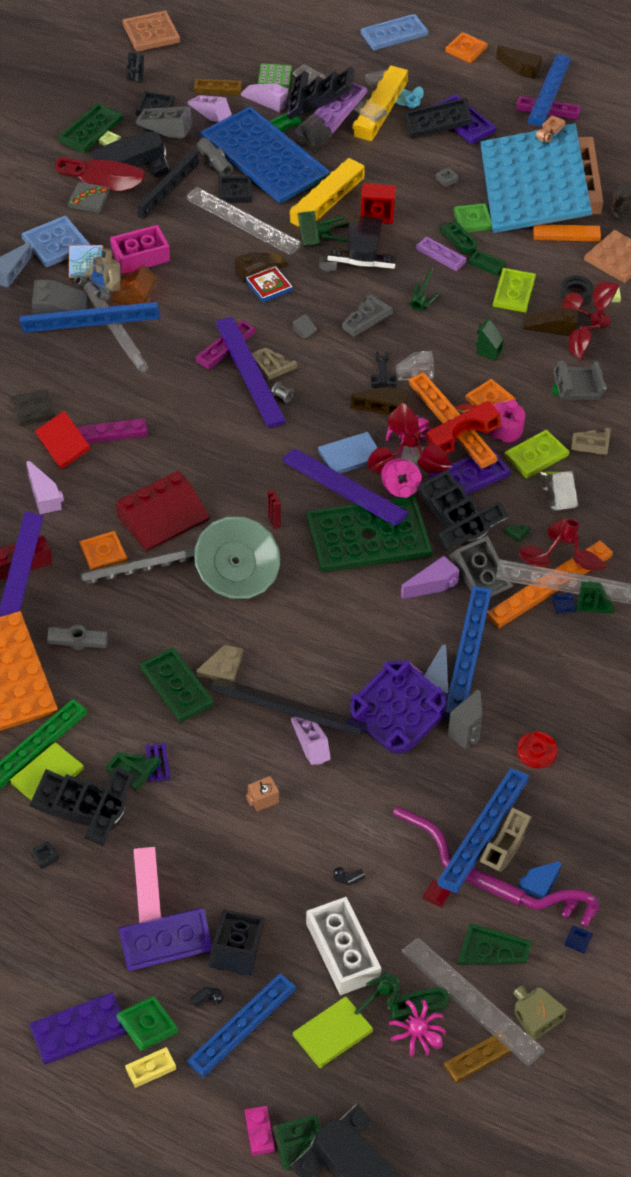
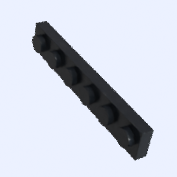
M192 150L137 204L138 218L144 220L198 167L197 151Z

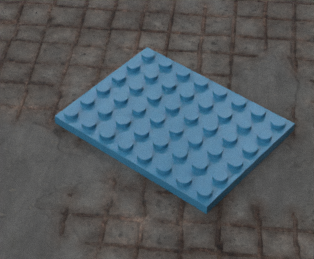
M576 123L565 125L556 135L552 134L551 141L546 143L536 138L538 130L480 141L493 233L592 215Z

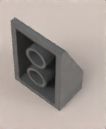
M190 106L143 109L136 120L137 125L170 138L175 137L176 139L186 137L193 125Z
M34 280L33 315L84 310L87 307L88 294L53 280Z
M488 536L465 545L449 555L453 564L459 569L460 577L471 592L473 586L492 589V597L513 587Z

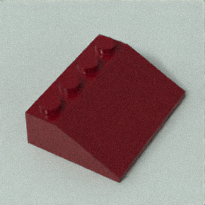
M179 470L116 501L117 517L146 552L210 520L191 484Z

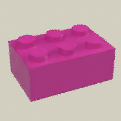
M158 225L110 237L112 255L120 263L122 274L170 261L169 245Z

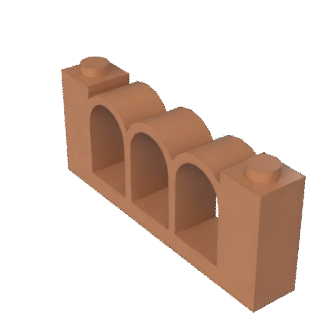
M578 137L587 189L591 190L588 191L592 214H601L603 196L593 137Z

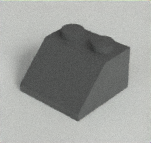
M476 690L450 713L448 736L465 750L471 745H475L480 739V729L482 727L481 691Z

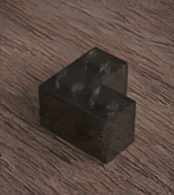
M557 469L541 472L540 486L544 491L549 492L547 500L551 510L560 511L578 507L573 470Z

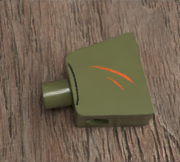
M522 985L514 991L513 994L519 1000L515 1005V1016L532 1042L565 1020L567 1009L544 989L539 987L529 993Z

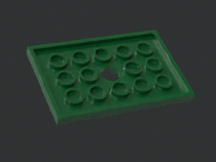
M415 495L407 498L386 499L407 511V517L396 526L357 504L306 511V518L321 573L432 556V548ZM370 530L376 536L372 539H365L362 537L363 531Z

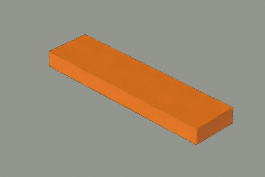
M543 224L533 226L534 240L597 242L601 240L600 226Z

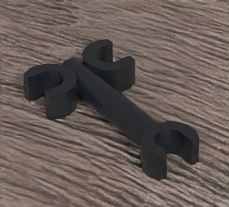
M377 351L375 359L379 363L380 376L376 374L371 375V388L377 389L380 386L396 388V375L391 374L387 376L386 362L389 360L388 351L385 352V356H380L379 351Z

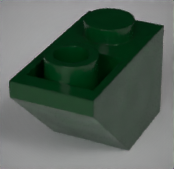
M486 319L477 329L476 354L496 361L503 351L504 337L491 320Z

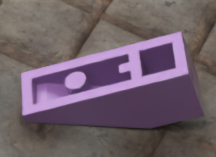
M443 556L402 584L401 597L406 599L442 592L449 587H454L459 580V569Z

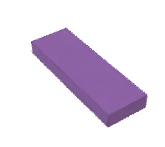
M427 236L416 245V250L455 271L459 270L467 261L466 257Z

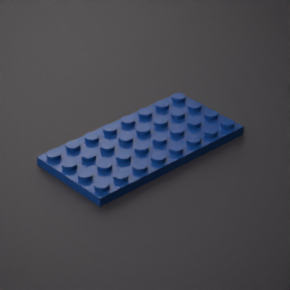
M251 106L200 132L201 138L205 137L216 148H221L228 161L246 176H250L253 182L280 204L319 184L331 173Z

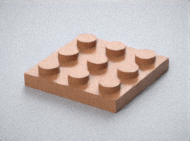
M167 11L123 19V26L136 52L180 43V37Z
M614 230L585 255L584 260L621 282L626 283L631 278V239Z

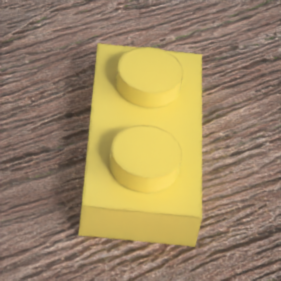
M167 1047L125 1065L135 1088L176 1070V1065Z

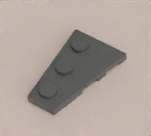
M369 294L367 300L359 305V309L356 312H352L342 323V328L352 336H356L393 314L392 307Z

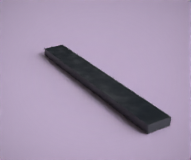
M218 678L212 683L211 690L356 736H360L366 730L367 723L232 681Z

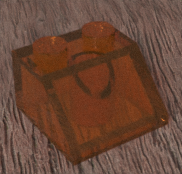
M142 265L122 277L120 281L121 290L115 292L112 302L122 305L148 303L151 299V293L156 288L155 284L158 277L145 265Z

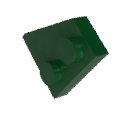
M581 581L577 611L614 614V605L600 582Z
M117 752L105 766V769L112 774L116 766L134 774L129 787L137 792L162 761L159 757L145 758L143 755H129Z
M317 1114L273 1126L283 1170L290 1169V1165L311 1147L314 1137L321 1130Z

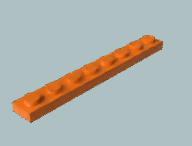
M424 372L408 379L409 385L442 423L461 415ZM475 430L463 432L456 438L481 469L497 462L495 453Z
M601 540L586 549L598 556L603 562L613 555V551ZM571 558L489 610L486 617L499 629L590 570L581 568Z

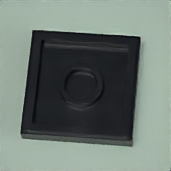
M144 91L136 109V115L140 116L143 109L172 107L175 96Z
M219 177V203H252L251 177Z

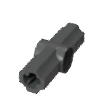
M205 137L200 139L197 143V149L204 156L206 164L209 167L213 166L221 176H230L231 172H233V166L225 158L223 150L216 148Z
M74 625L71 628L50 627L48 629L47 642L48 644L71 646L74 650H83L85 647L106 648L108 646L109 634L108 631L86 630L82 625Z

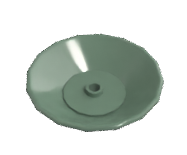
M227 516L212 522L200 534L194 549L195 566L202 581L215 593L230 599H249L264 593L275 581L280 568V551L273 535L259 522L244 516ZM236 559L238 564H234L232 560Z

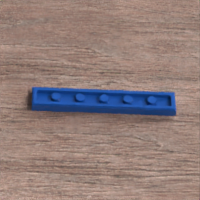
M279 973L187 1060V1064L204 1078L296 990V986Z

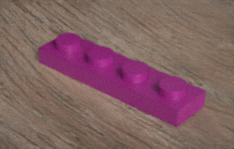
M519 96L516 110L531 112L537 99ZM553 102L548 115L578 120L581 106Z
M243 319L236 324L245 341L255 333V327ZM222 336L196 356L197 363L209 370L230 353Z
M145 418L76 426L87 443L148 436Z

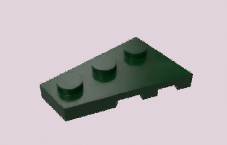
M470 923L457 965L526 964L532 941Z

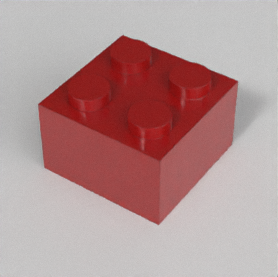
M363 183L360 216L380 218L382 223L393 224L396 185Z

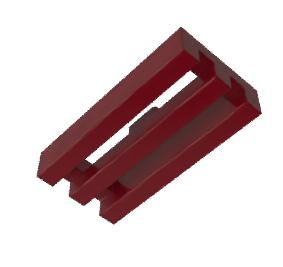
M271 490L267 492L268 518H270L273 528L277 529L281 526V502L276 492Z

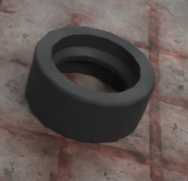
M572 275L562 281L560 290L562 300L571 293L567 289L581 288L585 291V293L580 294L583 297L582 306L591 301L594 287L588 278Z

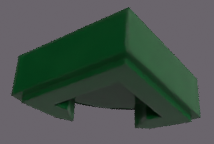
M510 525L504 529V533L515 541L520 542L530 532L531 528L526 525Z

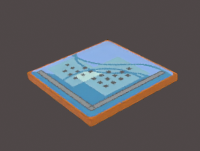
M69 245V279H75L79 275L84 277V273L92 265V259L102 256L103 245Z

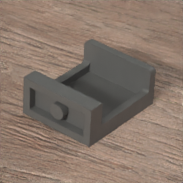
M558 361L553 370L561 400H600L606 392L607 385L603 380V372L598 361H594L592 367H567L565 361Z

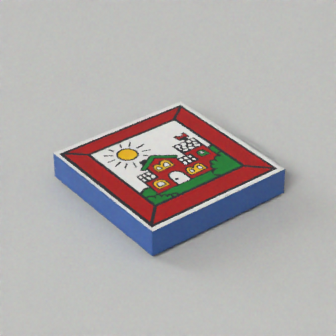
M276 266L246 277V283L262 302L292 291L291 284Z

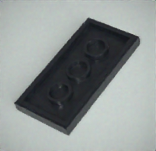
M467 98L404 112L411 139L473 124Z

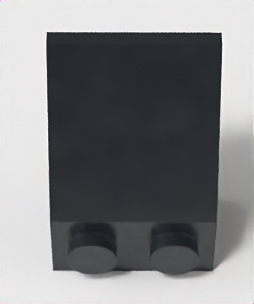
M223 909L212 943L209 967L236 972L241 975H252L265 918Z

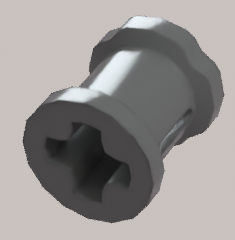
M276 382L272 387L271 393L273 397L277 396L283 399V402L289 403L293 398L294 389L283 386L281 382Z

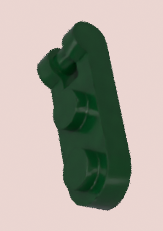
M453 220L448 225L444 224L439 227L440 233L446 235L463 253L471 254L476 251V240L457 221Z
M434 987L396 996L391 1009V1019L402 1022L404 1019H408L410 1015L414 1017L411 1007L405 1004L408 1000L415 1005L418 1016L421 1015L423 1010L421 1000H426L428 1010L426 1014L444 1010L449 1003V994L444 988ZM405 1005L406 1009L400 1010L399 1006Z

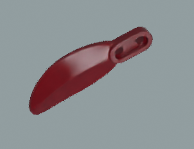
M61 157L55 162V169L59 174L79 178L84 183L109 187L110 192L132 189L138 186L145 177L144 171L140 168L116 161L89 160L83 162L81 160Z

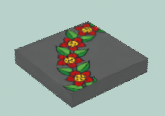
M78 182L68 202V207L100 213L110 193V188Z

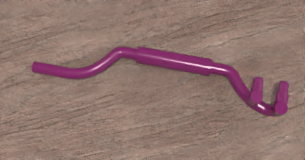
M397 806L394 809L393 816L418 826L432 835L439 848L441 863L446 868L451 861V855L447 840L441 830L429 820ZM475 868L472 869L465 880L520 906L523 904L536 910L545 909L555 903L566 901L562 911V917L566 919L570 917L572 911L578 906V900L584 901L588 904L581 920V925L584 927L589 926L596 912L600 910L597 898L585 890L566 889L554 892L541 899H535L526 895V891Z

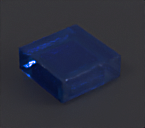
M571 592L552 596L557 614L574 612L576 610Z
M573 925L564 946L585 954L593 933Z

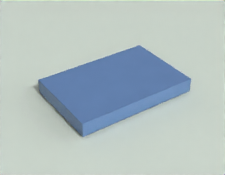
M365 432L318 447V452L326 466L342 474L367 466L368 458L377 449V446L369 433Z

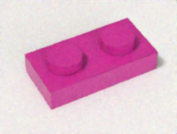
M267 1106L245 1109L252 1156L275 1152Z

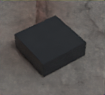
M49 841L30 850L31 856L40 869L59 860V855Z

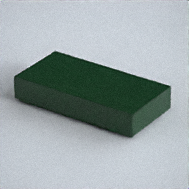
M315 211L298 213L303 247L319 245L320 240Z
M476 250L470 257L468 264L499 276L502 269L506 266V261Z

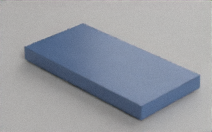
M416 14L361 29L362 36L373 50L428 36L429 32Z

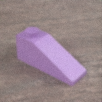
M276 83L249 85L243 90L241 96L281 112L288 105L289 89Z
M199 95L188 101L191 107L210 121L220 122L232 115L226 97Z
M26 462L28 476L39 513L44 514L62 510L61 502L64 501L62 491H58L56 483L32 462Z
M298 717L291 718L302 749L310 764L318 765L331 760L328 739L318 724Z

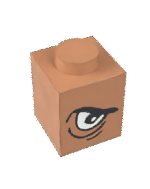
M271 776L249 784L246 798L249 805H253L258 812L279 803V790Z

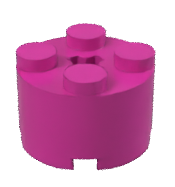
M515 400L493 404L500 413L501 426L488 432L490 436L495 440L497 438L501 439L505 443L518 440L524 430L525 412Z
M405 458L390 460L385 464L381 472L384 487L397 497L407 498L417 491L416 487L421 484L422 475L418 467ZM401 475L404 479L400 480L398 476Z

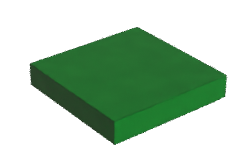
M155 996L143 1000L117 1014V1019L140 1051L178 1032V1027Z

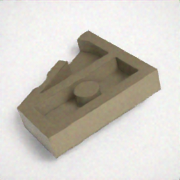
M267 348L251 353L259 370L267 380L297 368L296 361L289 362L284 359L283 355L274 353Z
M605 428V432L596 433L595 430L574 433L571 450L607 455L611 428Z
M224 645L197 669V677L211 680L222 678L234 682L243 656V649Z

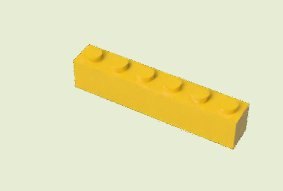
M390 65L389 69L384 72L383 78L378 82L376 90H373L370 100L366 101L365 108L360 111L359 118L353 123L354 137L373 141L408 82V70Z
M350 158L341 163L335 171H332L326 179L322 180L316 188H313L307 196L303 197L298 204L291 208L290 222L299 227L297 214L308 211H315L316 221L320 219L364 179L365 166Z

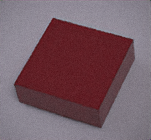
M433 879L425 891L423 899L442 908L452 891L438 886V881Z

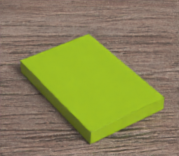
M503 268L493 307L526 313L536 274Z
M547 429L504 452V457L526 479L569 456V450Z
M55 742L10 779L14 787L32 800L45 769L63 777L66 774L75 777L84 770V766Z
M344 997L293 1032L294 1038L319 1068L373 1032L371 1025L360 1013L355 1015L354 1012L357 1009L347 997Z

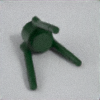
M346 216L317 223L319 236H322V239L348 242L346 238L328 235L331 233L330 228L349 225V222L330 224L346 219Z
M430 268L418 294L419 284H415L412 299L409 303L417 311H421L423 308L427 309L440 296V293H437L427 301V297L423 293L433 268Z
M385 971L381 976L365 984L367 987L378 983V989L354 1012L355 1015H358L380 993L382 995L392 994L388 1004V1009L391 1010L397 994L401 991L397 976Z

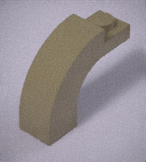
M512 808L496 840L493 843H488L480 862L500 872L503 871L524 839L523 835L532 817Z

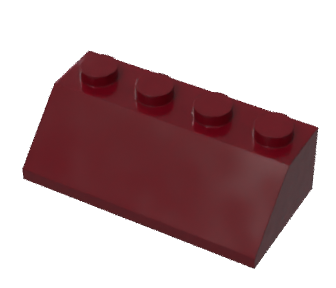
M39 534L31 570L52 564L51 549L44 535ZM17 542L0 547V580L8 578Z

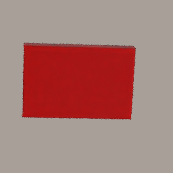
M65 411L35 430V433L61 469L91 449Z

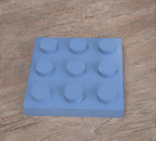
M66 215L21 233L22 239L25 243H31L32 251L46 268L68 259L69 245H90Z

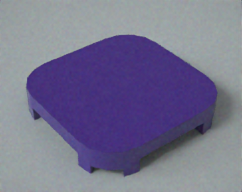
M405 659L393 662L388 660L384 663V668L358 694H353L350 705L353 719L367 723L365 732L386 750L398 754L408 752L414 748L443 718L447 710L446 698L441 688L436 687Z

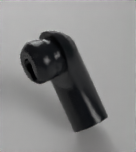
M337 867L333 871V877L336 882L345 885H352L365 878V873L362 869L351 874L346 873L342 867Z
M205 987L192 996L190 1001L195 1007H198L205 1000H212L215 1004H220L224 996L218 988Z

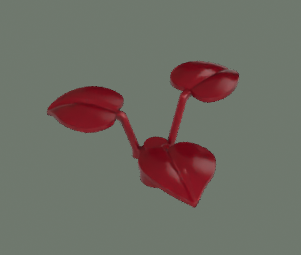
M601 282L597 285L593 293V300L595 301L594 307L598 311L593 313L580 309L583 304V297L580 294L570 293L564 298L561 308L579 310V312L590 316V321L594 324L581 326L579 330H574L571 333L568 346L575 357L583 360L591 341L589 329L607 328L609 326L611 318L603 310L610 305L620 286L619 284Z
M404 402L399 404L388 419V425L394 433H404L402 444L393 454L388 447L375 449L370 454L367 462L368 468L371 471L381 475L385 464L390 460L396 459L395 456L406 445L408 447L417 446L418 453L421 455L418 459V465L428 473H441L452 465L446 452L437 445H428L422 452L421 442L419 441L421 433L418 430V419L412 409Z
M562 519L549 526L546 533L555 541L547 552L544 553L543 550L535 546H525L518 553L527 563L537 567H544L550 564L551 560L547 556L550 555L559 541L569 544L575 542V554L577 555L574 556L573 560L578 566L586 570H600L607 567L592 552L578 550L579 535H577L580 523L574 519H566V521Z

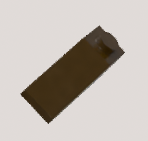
M501 45L497 46L496 59L520 76L536 79L541 69L542 56Z
M249 252L235 258V271L243 283H246V277L276 266L277 269L288 266V263L279 253Z
M558 308L528 314L525 316L523 329L570 337L571 333L576 330L579 310Z
M389 387L352 393L350 408L390 416L401 402L407 404L408 390Z

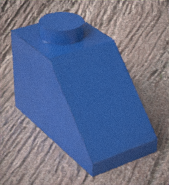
M554 862L530 869L527 876H522L518 887L526 891V895L535 899H541L549 895L560 874L562 863Z

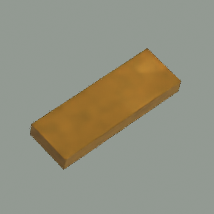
M195 79L194 93L241 95L242 81Z
M499 1032L444 1062L443 1066L454 1083L457 1084L511 1054L512 1048Z

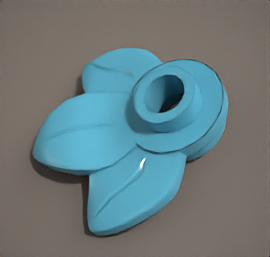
M420 86L415 88L413 92L403 89L395 103L408 108H416L420 105V99L424 95L423 89Z

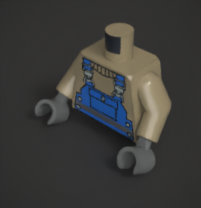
M102 249V256L92 259V265L84 273L85 276L81 277L79 275L74 279V282L80 287H86L89 279L91 284L100 289L97 291L96 297L107 301L110 297L109 292L121 290L120 263L112 259L111 249Z

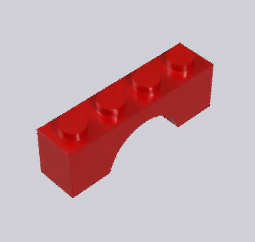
M488 400L426 432L428 445H437L448 454L455 450L454 442L463 432L477 430L488 433L500 427V413Z

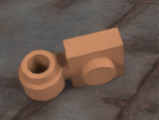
M551 116L542 124L543 129L537 131L536 138L543 143L550 142L552 134L556 135L565 126V120Z

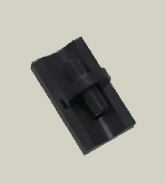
M131 51L128 53L127 80L143 82V53Z

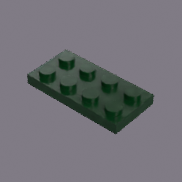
M97 103L58 136V141L85 153L107 131L112 130L123 120V114Z
M174 647L139 664L141 671L179 723L214 706L213 699Z

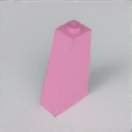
M155 847L134 849L139 922L161 917Z

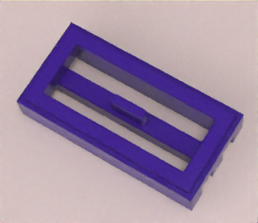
M162 742L161 745L154 743L153 746L146 744L147 758H151L150 752H154L155 757H159L158 751H162L165 775L162 776L161 766L159 765L157 767L158 776L154 777L152 773L149 777L150 782L170 780L166 743Z

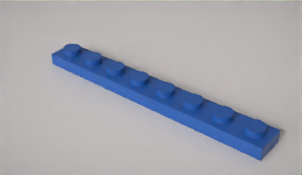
M556 54L529 115L528 124L542 126L546 121L571 63V57Z
M158 302L20 316V324L23 333L160 319Z
M476 586L472 588L447 698L445 717H450V713L469 697L492 589Z
M512 768L509 769L438 879V886L458 893L529 781L528 774Z

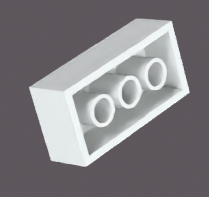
M347 897L306 912L307 927L340 995L362 988L370 980L381 976V966Z

